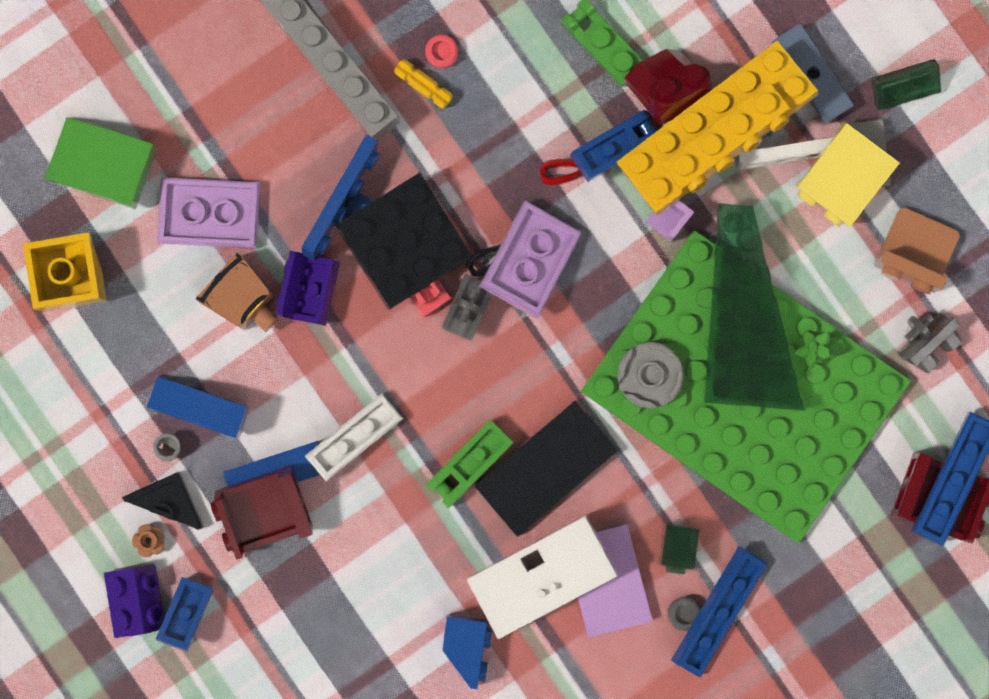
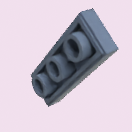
M801 23L772 41V44L776 41L781 44L806 76L809 70L817 74V79L814 80L807 76L819 94L809 102L824 125L854 106Z

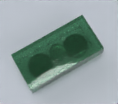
M928 60L872 77L874 104L878 111L940 93V68L936 60Z

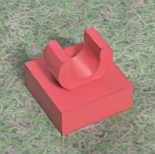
M438 279L410 296L424 318L452 300Z

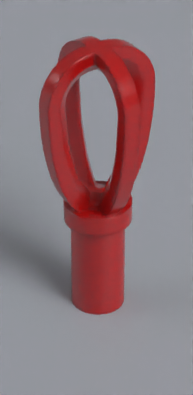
M552 159L546 161L540 167L542 182L550 186L567 183L580 176L583 177L579 168L577 171L564 176L548 177L546 175L548 168H578L573 159Z

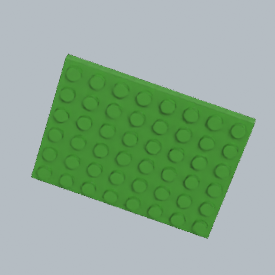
M693 230L580 392L796 544H799L911 381ZM805 331L813 334L815 337L821 333L828 332L830 333V343L826 348L830 350L832 357L827 360L819 357L817 364L810 369L807 365V357H799L794 352L803 346H807L804 342ZM647 342L663 344L673 350L678 356L684 372L682 388L675 399L664 406L652 409L638 407L627 400L619 389L617 380L618 366L625 353L636 345Z

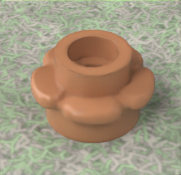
M145 524L140 526L138 532L133 535L132 544L134 548L138 549L139 555L151 557L152 554L157 555L163 550L165 535L159 527ZM148 537L152 540L150 544L146 543V538Z

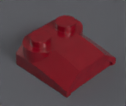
M665 49L638 62L624 77L625 84L660 126L674 119L715 88L710 83L711 76L705 67L693 64L682 52L672 49Z

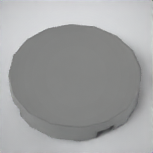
M654 342L642 343L627 351L619 363L617 372L619 389L626 399L638 407L649 409L664 406L675 399L682 388L684 378L683 367L675 352L663 344Z

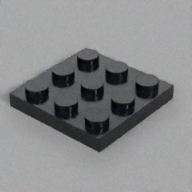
M420 172L335 225L388 310L464 263L472 256Z

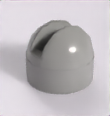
M172 434L160 435L156 438L153 445L154 453L161 461H172L180 454V442ZM162 443L169 449L175 451V453L173 455H170L169 453L159 448V446Z

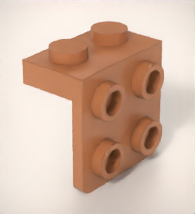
M901 208L894 218L874 267L881 269V274L897 281L903 279L912 283L911 287L925 294L935 293L943 289L948 278L943 273L957 244L959 233L955 229L910 209Z

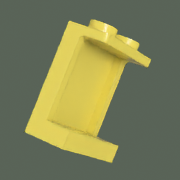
M842 122L835 131L837 134L804 177L797 181L795 186L801 190L797 195L812 207L816 202L827 209L824 216L838 227L843 222L851 227L900 162L848 123Z

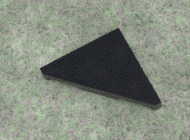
M176 472L122 497L124 502L141 507L165 518L180 522L197 530L204 528L180 472Z

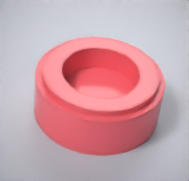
M436 35L426 45V58L437 69L449 68L458 58L457 44L447 35Z

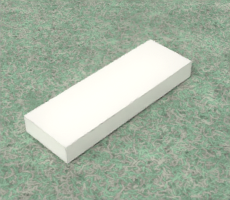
M834 137L755 149L748 153L743 151L735 157L736 169L745 170L815 159L821 155Z
M382 393L306 454L305 458L326 482L403 418Z

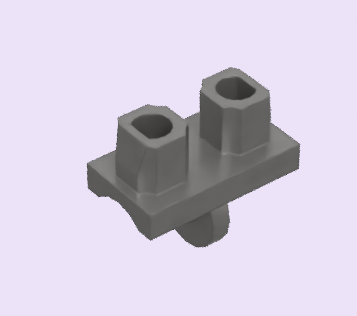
M465 273L443 322L442 329L469 341L473 340L492 297L490 292L479 287L482 280Z
M939 313L934 318L927 314L921 321L915 316H911L907 320L911 330L904 336L908 343L897 354L902 360L915 365L921 371L930 373L939 363V360L932 353L933 350L940 345L943 350L950 352L962 343L956 330L960 325L954 318L949 319L942 313Z

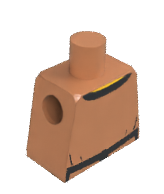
M238 252L195 298L199 303L243 330L253 321L262 330L267 332L279 319L277 315L266 307L273 299L274 294L248 261Z

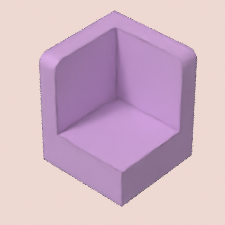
M678 200L658 216L653 211L645 223L671 243L694 212Z

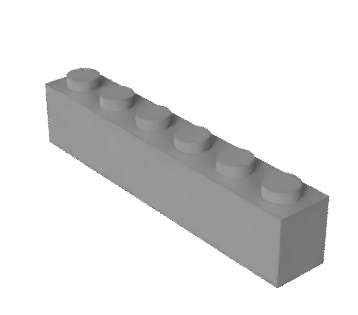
M258 0L368 136L378 141L400 123L398 115L304 0Z

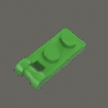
M580 0L576 4L577 9L571 14L566 13L560 19V22L622 88L625 85L624 77L642 59L604 20L588 0ZM585 18L592 23L586 31L579 26V23Z
M489 420L425 486L431 492L435 490L444 499L442 503L449 509L514 442ZM450 474L460 482L454 490L444 481Z

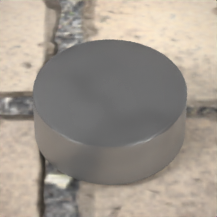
M679 597L672 601L668 607V620L676 629L688 631L701 609L693 599Z

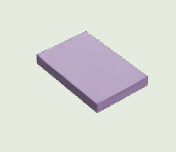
M161 177L157 243L257 249L260 182Z
M525 200L479 287L537 319L540 317L582 232Z
M627 524L596 532L617 571V577L578 597L588 638L653 621Z

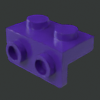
M290 251L289 258L284 267L285 276L282 289L277 298L278 307L276 314L295 321L326 326L340 262L322 257H316L312 261L300 252Z
M148 564L104 572L114 638L159 631L164 620V610L156 565Z

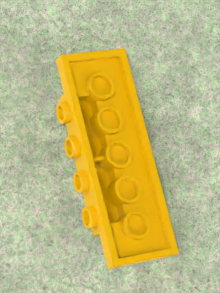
M776 41L619 159L617 164L658 216L688 192L693 194L702 189L708 182L707 178L716 171L722 173L730 168L735 162L734 158L743 151L748 153L754 150L762 142L761 138L771 130L777 132L789 122L788 117L819 95L818 90L781 44Z

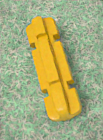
M402 59L395 67V75L403 81L408 80V84L426 98H432L433 103L444 109L451 102L453 95L444 87L440 88L439 83L420 69L415 70L414 65L406 59Z

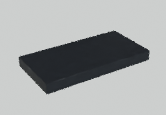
M574 401L474 487L518 537L618 450L578 403Z

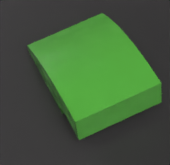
M66 117L44 179L136 210L157 147L152 143L116 131Z

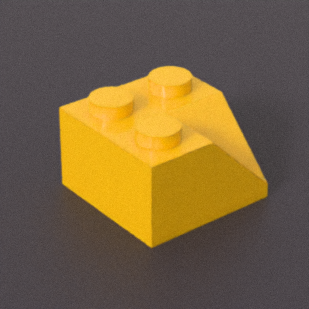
M89 232L23 243L33 310L47 312L107 301L102 268Z

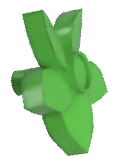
M805 331L804 342L807 346H803L794 352L799 357H807V365L812 369L817 364L819 357L825 360L832 357L830 350L826 348L830 343V333H821L815 337L813 334Z

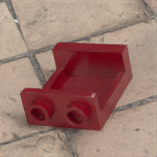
M920 452L912 454L891 515L915 523L943 462L932 459L931 456ZM976 477L948 536L966 543H973L975 538H980L985 527V520H982L986 507L989 508V478Z
M291 465L215 490L214 502L211 503L212 513L216 522L222 521L226 531L222 533L224 545L228 552L233 551L236 560L243 558V553L296 534L299 535L300 539L313 535V524Z

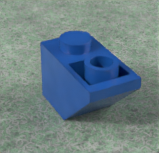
M448 614L442 651L471 689L477 690L478 682H485L488 662L481 660L483 648L490 649L493 629L486 628L487 620Z

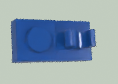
M182 577L157 634L156 641L188 653L212 596L213 588Z

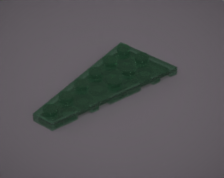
M719 203L703 403L805 411L797 385L795 369H793L788 350L789 345L780 310L774 295L769 267L766 264L753 206Z

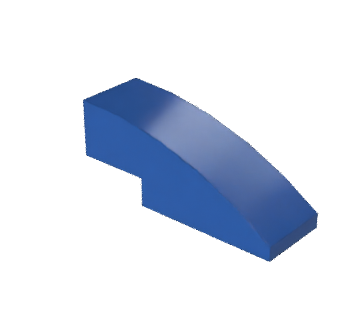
M157 376L147 408L238 439L240 438L250 408Z

